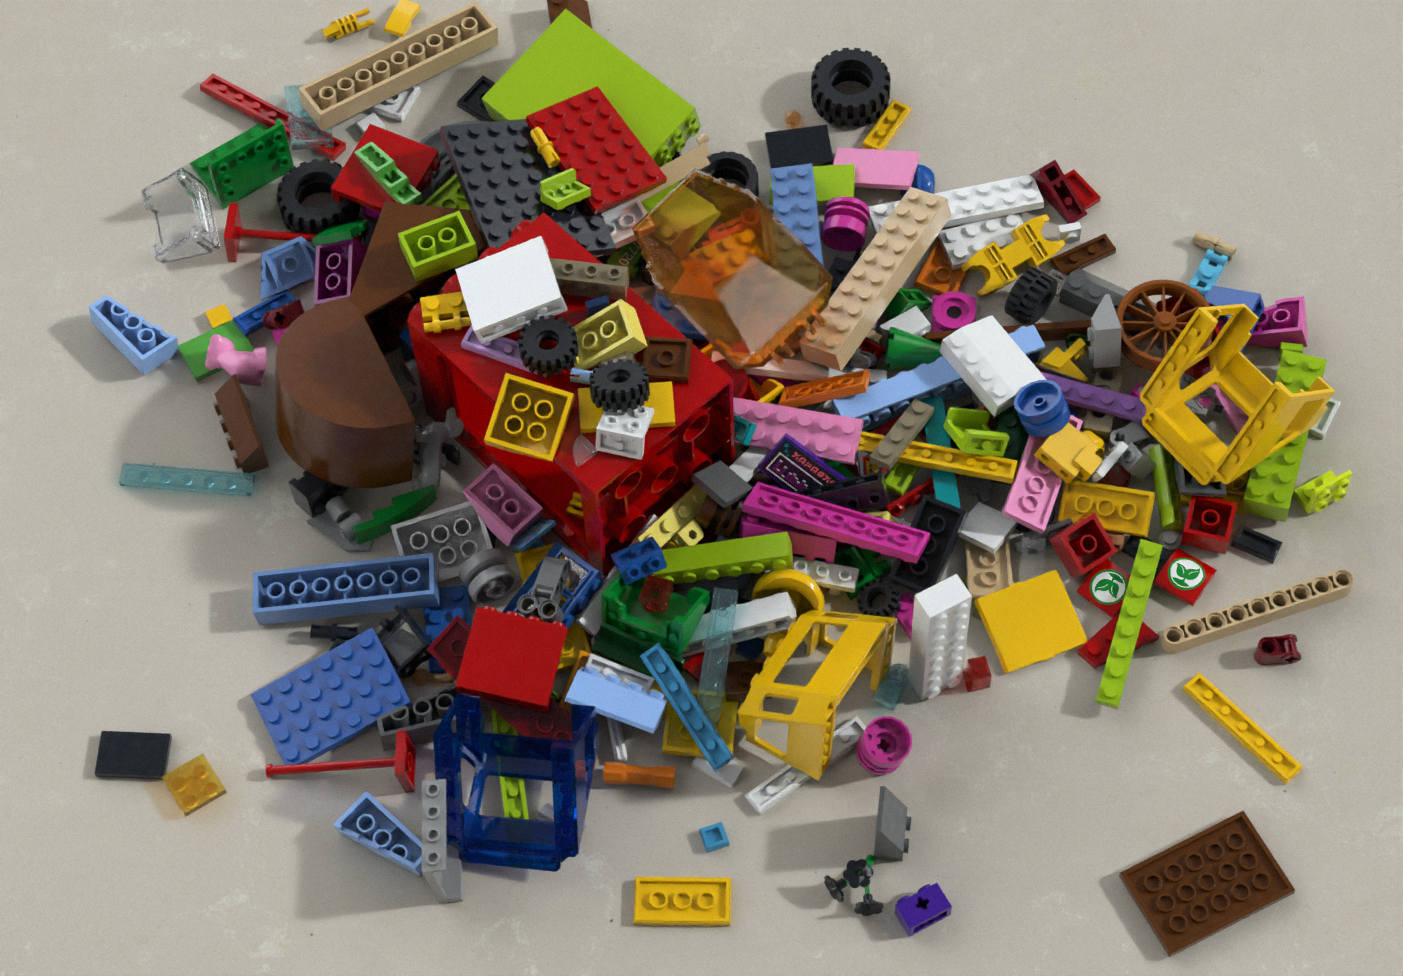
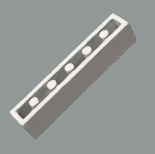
M780 592L773 596L762 599L757 598L751 602L735 604L726 609L713 610L704 614L687 648L678 657L682 658L786 630L793 621H797L795 602L787 592Z

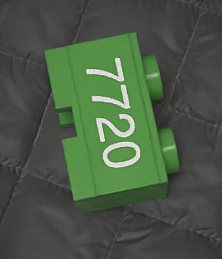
M642 238L622 246L619 252L615 251L606 264L628 267L630 285L633 279H637L640 275L643 259L652 256L651 243Z

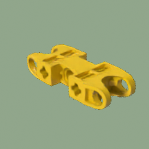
M1047 214L1030 219L1015 228L1009 234L1014 241L1010 245L1000 250L994 241L976 252L961 266L963 272L970 269V271L979 270L984 274L985 283L977 291L979 297L995 293L1016 280L1018 277L1013 269L1027 261L1030 268L1033 266L1038 267L1066 245L1063 239L1058 242L1056 240L1048 241L1042 236V228L1050 220Z

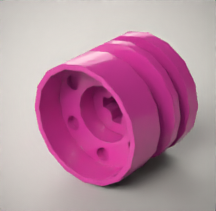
M846 196L835 197L829 200L826 204L821 231L823 243L831 249L843 252L856 251L858 247H863L865 245L866 227L868 226L870 209L867 204L859 199Z
M882 716L874 719L865 728L856 744V756L859 763L867 771L876 775H886L894 772L911 750L912 735L909 728L901 720L894 717Z

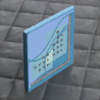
M539 516L509 547L524 551L529 546L532 548L543 546L544 543L540 537L557 524L556 521Z

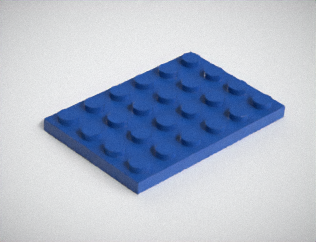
M373 627L250 694L284 765L307 764L377 725V717L400 706L412 704Z

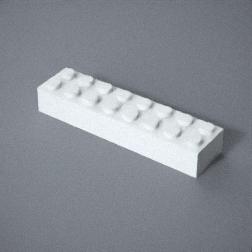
M957 574L916 594L914 598L908 680L921 700L928 697L934 698L941 690L947 687L953 688L962 680L972 596Z

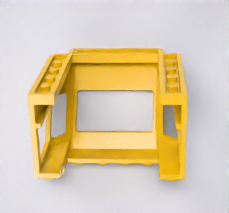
M1245 304L1199 307L1140 393V400L1146 406V414L1142 418L1143 426L1201 485H1208L1210 482L1221 481L1223 484H1229L1315 426L1327 410L1325 405L1335 393L1321 377H1317L1307 392L1299 389L1297 393L1292 394L1280 381L1273 384L1240 352L1252 336L1250 330L1259 319ZM1231 315L1213 343L1198 353L1217 325L1219 316ZM1208 356L1211 371L1181 390L1179 379L1184 371ZM1212 385H1217L1249 417L1229 447L1185 405L1186 402ZM1279 438H1285L1275 445Z
M810 610L802 614L796 622L793 621L787 630L785 639L781 638L778 641L773 656L766 658L761 673H756L752 678L749 693L738 709V725L745 728L746 741L812 778L819 780L831 762L836 707L864 667L872 671L870 689L877 693L889 677L897 618ZM827 625L847 627L837 642L826 636ZM803 640L807 644L806 654L809 656L819 642L832 649L806 686L774 683ZM768 696L798 700L792 714L763 711L764 699ZM762 720L789 725L787 754L757 737V731L762 726Z

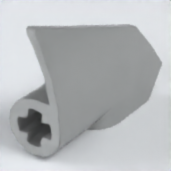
M336 496L328 501L325 506L326 512L307 520L309 525L345 551H370L374 539L358 545L353 526L364 522L357 512L354 513L341 496Z

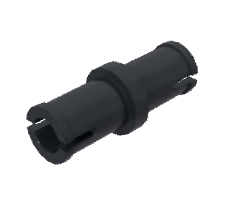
M333 623L332 626L311 624V639H331V642H334L336 638L350 640L358 635V627L337 626V624Z

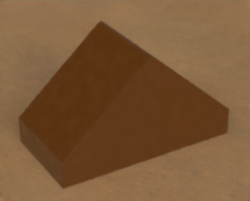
M391 202L384 204L350 296L356 307L361 310L384 357L401 347L398 335H400L404 328L408 327L409 313L417 303L421 302L420 298L438 295V291L444 287L449 278L457 274L455 269L478 261V259L416 282L400 248L398 233L460 211L476 243L479 258L486 250L471 210Z

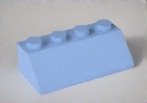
M591 666L581 667L577 671L565 698L566 702L650 733H654L659 727L668 703L664 693L657 690L649 692L642 689L643 686L635 682H629V684L622 682L620 677L613 674H607V676L600 674L598 669Z

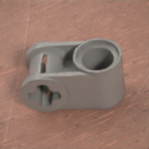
M1134 421L1111 433L1107 451L1122 441L1127 445L1132 442L1142 450L1151 443L1152 438L1142 423Z

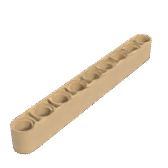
M1344 569L1337 570L1171 625L1163 632L1161 648L1168 654H1176L1344 598L1351 590L1354 581L1353 575ZM1337 582H1343L1345 586L1340 585ZM1316 589H1322L1324 592L1321 593ZM1295 596H1301L1303 599H1297ZM1274 603H1280L1282 606H1276ZM1253 610H1259L1261 614L1255 613ZM1232 617H1238L1240 621H1236ZM1210 624H1217L1219 628L1212 627ZM1189 631H1195L1198 635H1193ZM1168 638H1174L1177 642H1171Z

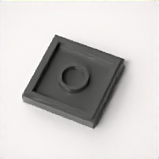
M721 460L695 473L691 479L693 483L723 508L748 496L753 490L752 486Z

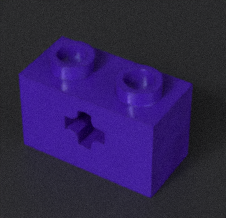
M938 883L931 886L930 884L924 885L917 891L918 893L912 896L906 895L895 904L894 913L909 937L951 915L952 906Z

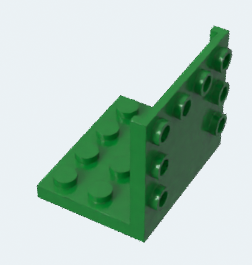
M280 119L276 120V125L267 130L262 123H259L190 162L192 170L222 209L227 208L229 203L241 200L288 173L294 167L284 124Z

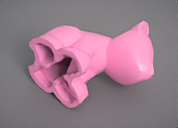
M214 334L210 337L205 367L208 370L224 369L231 376L236 374L240 384L261 387L266 367V347L256 348L253 352L236 351L231 340Z

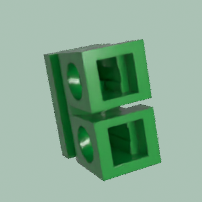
M852 546L835 553L834 564L859 569L855 592L845 591L850 601L858 597L859 590L864 591L862 588L864 584L867 587L869 586L868 581L872 580L874 583L875 579L882 581L883 577L891 573V566L886 559L878 563L874 560L881 555L880 552Z

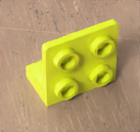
M1330 470L1295 489L1293 496L1308 515L1315 511L1320 512L1333 501L1338 502L1346 496L1353 473L1348 470L1336 477Z

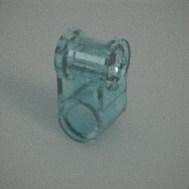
M898 663L889 668L883 681L878 685L872 701L892 711L895 710L908 684L909 670L905 665Z

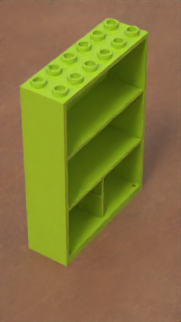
M567 9L556 18L481 98L489 116L495 121L526 119L527 115L598 86L659 168L671 162L677 151L680 152L685 147L688 139L691 136H695L701 126L695 107Z

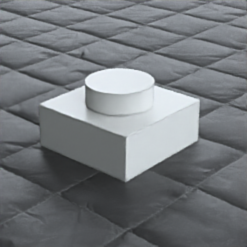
M1080 222L1058 225V241L1063 239L1067 244L1080 241Z

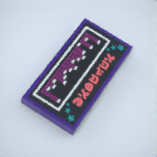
M787 433L760 461L757 467L785 489L794 493L797 490L847 479Z

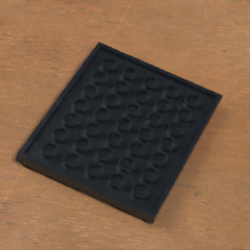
M526 119L441 126L439 133L486 249L492 246L498 249L511 239V234L519 223L524 220L532 222L542 213H545L593 256L613 254L615 252L616 246L601 212L594 214L583 199L561 210H556L541 201L540 182L563 171L558 165L549 168L542 154L538 153V147L530 135L531 128L525 122Z

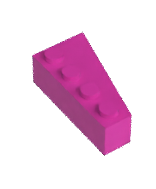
M741 514L738 539L788 532L792 542V554L803 555L805 560L814 561L815 557L826 559L825 563L834 564L836 539L818 536L813 532L795 529L793 526L775 523L763 517Z

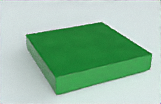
M367 219L329 227L312 238L314 246L352 239L369 227Z

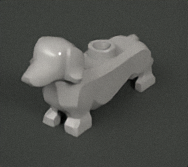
M450 407L447 410L445 422H432L424 429L415 426V442H419L418 456L422 472L420 473V479L412 476L411 488L413 491L433 484L435 490L439 487L441 467L446 465V455L442 453V444L446 439L459 436L464 427L462 420L457 418L454 407Z

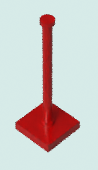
M229 203L224 232L228 262H237L239 244L242 237L291 241L301 236L306 241L313 242L312 238L318 235L242 229L238 203ZM361 235L354 237V239L362 243Z
M406 730L396 731L394 758L279 766L266 764L267 778H273L274 775L395 767L394 774L405 793L415 792L416 747Z

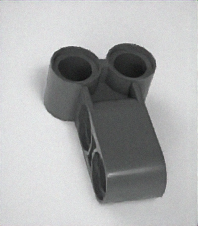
M551 556L544 558L531 594L522 595L517 601V608L525 618L535 616L538 618L542 617L547 623L552 621L562 623L564 612L558 604L570 573V561ZM530 605H534L531 610L526 611ZM551 610H555L552 615L547 616Z

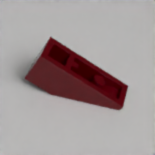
M1056 160L1029 174L1035 179L1042 196L1068 224L1075 223L1087 215Z

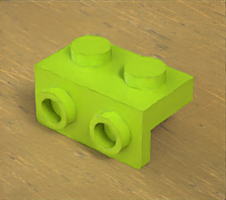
M573 168L540 182L541 201L556 210L564 209L568 205L580 202L582 199L591 196V189L576 181V170Z

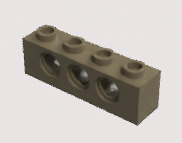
M550 258L561 294L593 298L607 296L611 300L622 299L626 301L629 286L628 267Z
M1121 358L1120 366L1093 367L1091 374H1095V379H1090L1089 385L1119 392L1126 358ZM1084 408L1083 411H1087V415L1081 418L1083 423L1080 430H1090L1099 436L1104 443L1108 444L1114 415Z

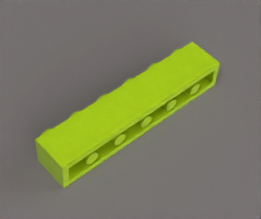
M780 532L662 550L667 567L654 572L653 575L658 586H672L677 583H693L696 580L702 579L715 580L718 577H736L741 574L761 573L774 569L783 570L787 567H793L792 542L788 532Z

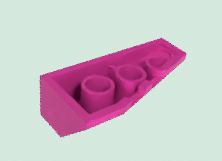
M1304 296L1280 299L1275 301L1274 305L1264 308L1246 345L1280 348L1281 342L1302 344L1303 347H1307L1308 325ZM1222 320L1217 323L1220 331L1226 324Z

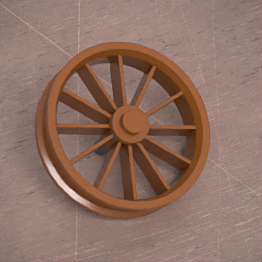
M1152 280L1134 287L1123 297L1117 310V316L1122 327L1121 352L1136 366L1150 372H1155L1167 354V340L1169 339L1174 344L1188 324V322L1183 321L1192 318L1199 307H1210L1209 303L1194 288L1178 281ZM1161 295L1162 312L1157 311L1148 298L1149 296ZM1165 295L1179 298L1171 312L1165 310ZM1141 299L1151 315L1132 305ZM1183 301L1194 307L1176 317L1174 316ZM1127 312L1143 321H1123V317ZM1124 330L1146 331L1128 339ZM1213 331L1206 339L1198 353H1200L1202 350L1210 346ZM1155 336L1145 352L1134 346L1145 339ZM1155 344L1157 348H1163V358L1149 355Z

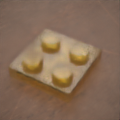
M203 753L162 777L185 817L227 793Z

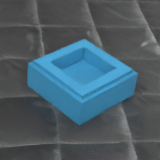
M722 822L699 829L707 853L729 846V840Z

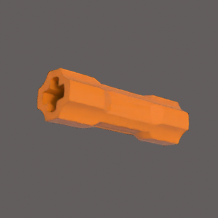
M605 762L603 781L607 784L621 785L628 783L674 788L676 770L672 766L650 767Z

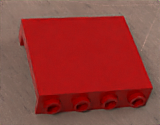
M370 124L331 187L332 199L341 203L342 199L346 198L379 212L382 211L386 202L397 203L373 178L354 153L371 141L394 160L396 167L408 177L409 183L421 194L424 188H428L430 185L431 176L434 171L437 172L440 168L439 150Z
M490 606L477 607L455 685L457 692L548 713L550 696L565 639L569 635L568 627L557 621H552L551 623L543 622L542 619L535 616H529V618L520 617L518 613L506 611V613L498 612L497 609Z

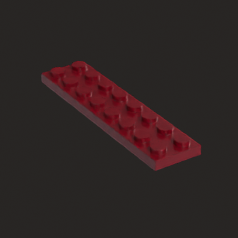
M458 615L426 649L457 678L471 626ZM551 697L548 713L481 698L564 773L596 739L595 736Z

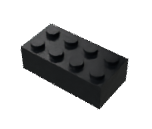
M924 494L910 527L929 532V541L917 563L905 562L900 558L896 559L889 576L890 582L917 593L939 583L968 516L967 511Z

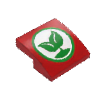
M1177 548L1165 563L1153 584L1187 604L1194 606L1202 596L1206 586L1214 578L1217 570Z
M1106 559L1098 564L1076 592L1113 618L1121 611L1130 575L1112 561Z

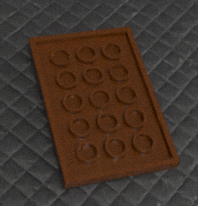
M1244 810L1120 872L1119 875L1169 957L1295 892L1294 887Z

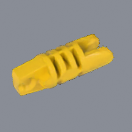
M367 7L330 22L331 26L322 30L325 39L327 40L335 36L339 39L376 24L374 19L358 23V18L370 13L369 8Z

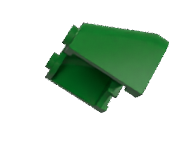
M619 573L601 594L602 622L652 645L660 643L665 651L679 656L687 648L709 604L710 591L694 587L690 589L687 597L649 584L648 576L626 585L623 582L621 573Z

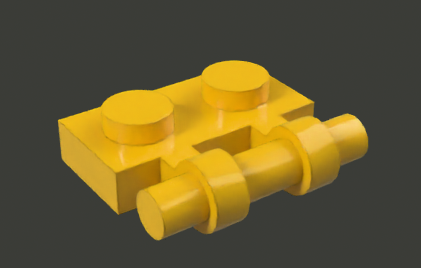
M462 292L420 298L423 321H432L423 323L425 332L434 331V333H440L441 330L455 328V330H460L462 327L471 326L470 317L460 318V316L469 315ZM453 318V319H450V320L440 321V319Z

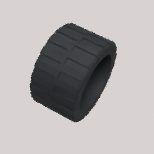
M732 151L711 154V156L707 157L710 165L695 173V193L723 212L716 220L717 222H725L742 213L747 205H757L759 178L757 168L749 158ZM722 179H733L745 186L738 193L731 195L717 194L709 189L711 184Z

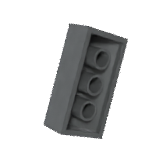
M1078 268L1070 273L1062 286L1059 302L1092 317L1104 295L1110 294L1117 314L1121 300L1129 291ZM1141 299L1132 305L1151 315ZM1127 312L1123 317V321H1143ZM1142 330L1124 331L1129 335L1136 336L1140 334Z

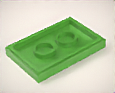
M233 320L178 345V349L196 382L223 370L219 368L208 370L205 367L207 349L212 335L218 334L228 338L234 343L236 351H254L247 336L245 337L233 323Z

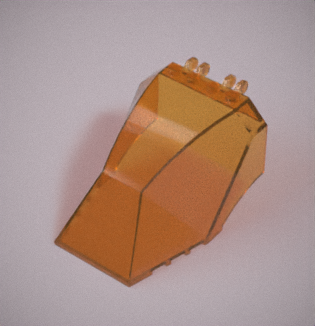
M695 168L632 228L636 241L641 247V254L647 263L646 267L652 276V282L734 369L764 367L772 359L782 366L784 364L783 359L777 355L780 350L783 349L787 355L792 357L795 353L787 345L799 332L806 328L814 336L817 333L816 329L809 324L814 318H816L820 325L824 326L827 323L820 313L828 306L833 277L809 249L747 188H740L735 183H727L722 178L717 179L712 177L711 174Z

